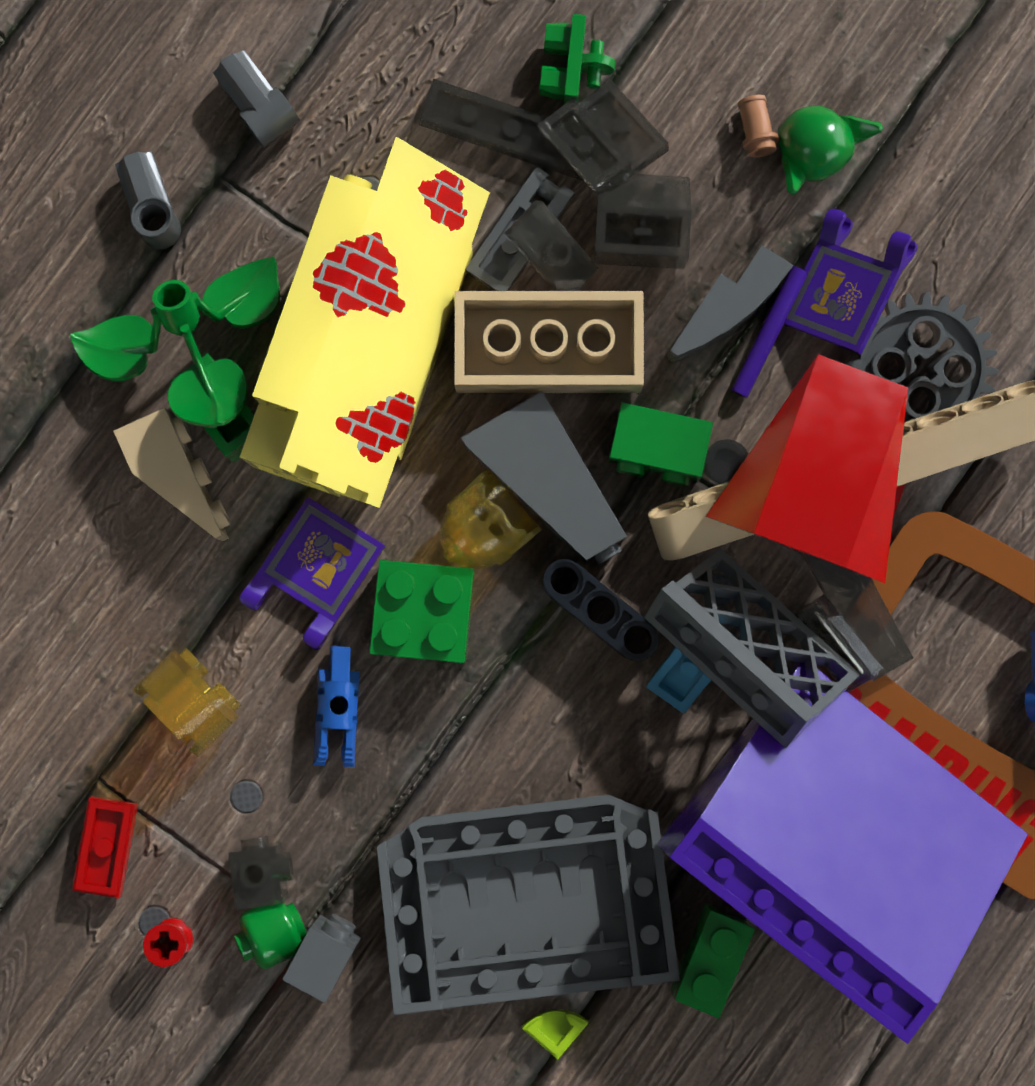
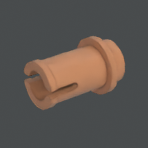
M760 94L745 97L737 103L746 139L742 142L743 148L749 151V156L753 158L764 157L776 151V143L779 141L778 134L772 132L766 97Z

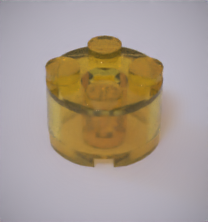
M187 648L181 653L174 649L132 689L141 697L147 692L149 693L143 700V703L179 740L183 739L186 743H189L193 739L196 743L189 750L198 757L240 718L235 711L241 704L220 682L212 688L203 679L210 671Z

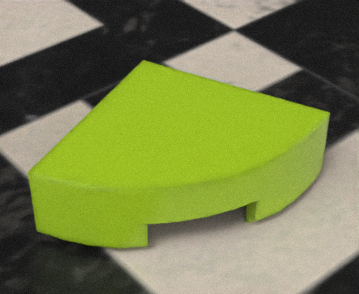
M551 1009L542 1011L529 1018L522 1025V1029L558 1060L588 1025V1020L569 1010Z

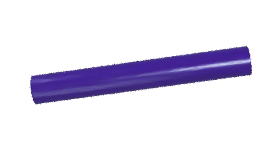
M793 266L788 272L731 389L735 394L748 398L808 276V273L803 269Z

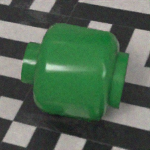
M274 898L242 913L239 918L241 932L233 935L244 962L253 958L257 966L262 969H269L294 957L307 932L293 903L286 905L281 899Z

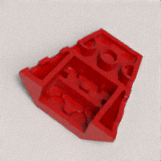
M818 354L705 517L742 531L756 534L885 584L908 387Z

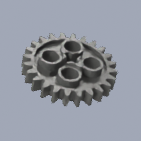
M930 292L921 294L918 305L915 304L910 293L903 295L901 309L892 300L887 301L884 307L886 316L880 315L862 354H858L857 360L844 363L884 378L878 372L877 364L882 355L885 353L890 354L896 358L899 369L896 376L889 381L899 383L917 368L913 361L914 359L916 361L927 359L940 348L943 342L947 339L952 340V346L926 366L925 371L929 375L928 377H915L907 383L908 395L904 422L976 399L980 393L995 392L991 385L984 382L985 376L999 374L998 369L986 366V360L997 355V350L983 349L982 343L992 335L991 332L977 334L974 330L981 320L980 316L964 320L962 317L967 306L964 303L959 304L952 311L948 310L949 296L947 295L940 297L936 305H932ZM918 323L928 325L933 332L932 343L927 348L919 347L913 340L912 333ZM950 357L957 358L962 363L964 369L962 378L956 383L949 381L944 375L943 368L945 362ZM916 388L924 390L929 397L928 408L921 414L912 411L908 402L910 393Z

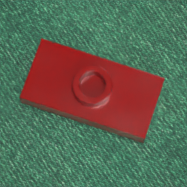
M95 796L88 798L72 891L118 899L122 897L138 803Z

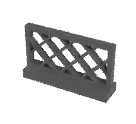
M721 548L675 583L672 580L663 587L644 616L649 623L785 748L794 742L801 732L860 676V673ZM717 567L731 580L732 586L713 583L711 571ZM686 592L703 594L706 608L700 606ZM715 597L733 599L736 613L717 610ZM746 602L757 603L766 611L767 618L748 615ZM721 624L738 626L741 640L735 638ZM750 628L769 631L771 645L753 642ZM781 633L795 637L801 643L802 650L784 647ZM756 656L774 658L776 673ZM786 660L804 663L807 677L788 675ZM817 665L828 667L841 680L839 682L820 680ZM791 688L809 691L812 707Z

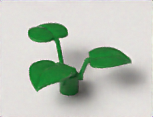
M274 256L260 259L220 276L207 287L202 301L198 293H191L189 286L183 281L169 280L163 282L154 290L152 295V301L155 306L151 309L153 325L145 318L137 315L114 317L90 329L71 333L70 338L73 347L82 363L95 375L109 381H125L139 376L146 370L148 366L147 354L157 352L161 326L163 325L168 332L184 337L197 369L181 373L171 383L168 390V402L171 410L178 419L191 425L209 428L224 426L235 419L243 409L248 394L247 380L242 369L230 359H219L205 367L192 335L200 318L198 309L214 322H220L226 318L227 322L235 328H250L267 321L276 312L281 297L276 259Z

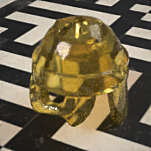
M487 468L446 505L448 509L443 516L440 526V542L445 551L443 556L450 563L454 561L463 568L477 570L492 567L496 564L501 566L513 557V553L537 535L541 528Z

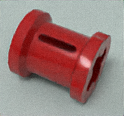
M169 918L163 920L160 924L150 929L144 937L143 950L146 958L155 966H173L192 948L194 941L193 931L182 919ZM167 932H169L170 940L178 941V946L168 952V946L160 944L159 941Z

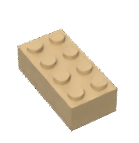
M455 291L454 385L456 393H539L541 391L543 393H640L644 385L643 291Z

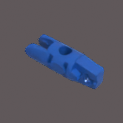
M331 646L329 649L328 670H318L313 766H324L328 758V729H344L341 760L343 767L355 768L360 672L350 671V647ZM334 697H339L344 702V710L338 715L334 714L330 709V701Z

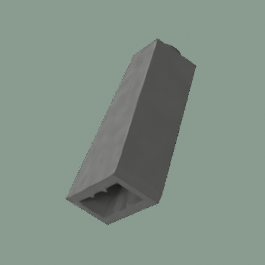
M542 391L461 437L466 451L584 563L595 558L598 565L622 552L618 543L624 541L627 535Z

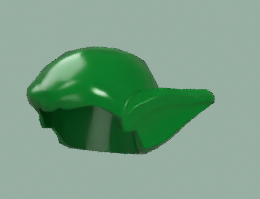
M809 105L794 111L779 126L777 133L779 137L778 145L782 153V165L786 176L787 192L790 195H796L805 181H823L839 173L853 157L855 145L882 132L883 126L881 122L869 121L851 115L839 116L833 110L820 105Z

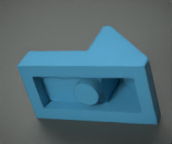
M674 647L651 677L646 688L684 714L711 679L678 648Z

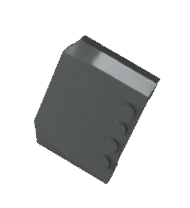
M610 795L421 817L388 841L378 845L377 853L394 1015L680 981L663 850L657 845L661 839L658 813L632 805Z

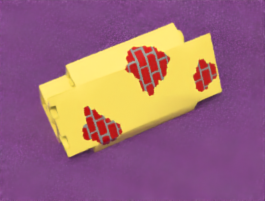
M398 137L395 138L377 191L372 190L373 185L360 177L347 174L343 180L330 175L252 394L259 404L240 458L253 468L337 497L343 495L378 508L381 506L396 460H401L455 308V291H461L466 276L465 269L473 256L472 242L490 192Z

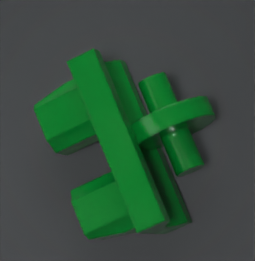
M573 14L572 23L546 24L544 53L568 55L567 68L542 66L540 95L564 100L563 109L577 110L581 72L587 74L586 86L591 89L600 88L601 76L612 74L615 71V59L603 55V41L592 40L590 53L583 54L587 15Z

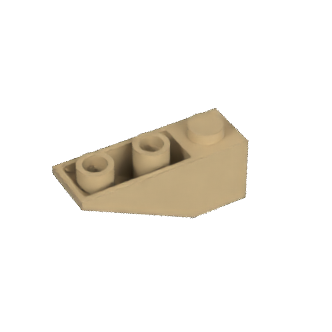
M163 408L113 431L133 475L214 538L221 541L229 539L224 527L230 525V520L221 501L218 499L212 502L205 486L212 483L210 475L202 459L199 457L194 460L187 443L193 441V438L184 421L178 419V417L175 418L170 411Z

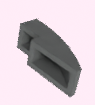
M762 245L737 283L720 274L671 348L667 359L676 363L703 351L728 336L746 322L771 297L793 265Z

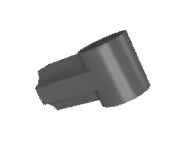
M245 50L227 56L213 72L219 85L240 110L239 115L263 148L300 122L296 112L277 87L274 89L271 87Z
M135 152L123 156L122 160L115 164L131 211L132 225L143 241L151 248L161 250L173 246L180 237L181 225L174 214L153 152ZM166 216V222L159 230L148 231L146 229L148 222L153 217Z

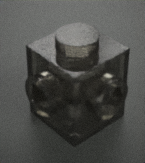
M268 835L241 839V848H235L228 853L236 910L284 903L289 898L287 881H291L294 878L290 852L283 853L282 842L269 843Z

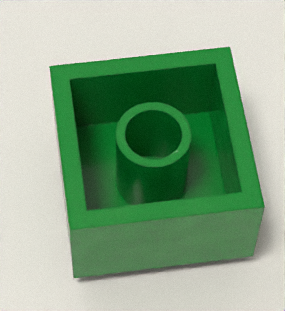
M379 560L370 654L466 663L475 576L474 569Z

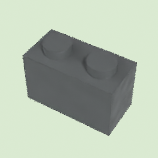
M331 914L329 918L320 915L307 932L282 980L326 1003L361 939V936L354 933L356 926L336 914Z

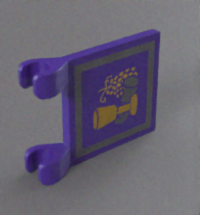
M830 209L824 218L820 238L804 269L808 276L784 325L861 355L903 269L913 259L917 251V244L911 240L912 238L909 234L901 231L894 232L888 242L883 262L841 247V243L851 232L853 222L846 217L843 211Z
M307 497L257 574L240 595V601L244 606L256 611L264 602L273 585L319 613L303 635V641L307 646L314 650H319L381 555L385 545Z

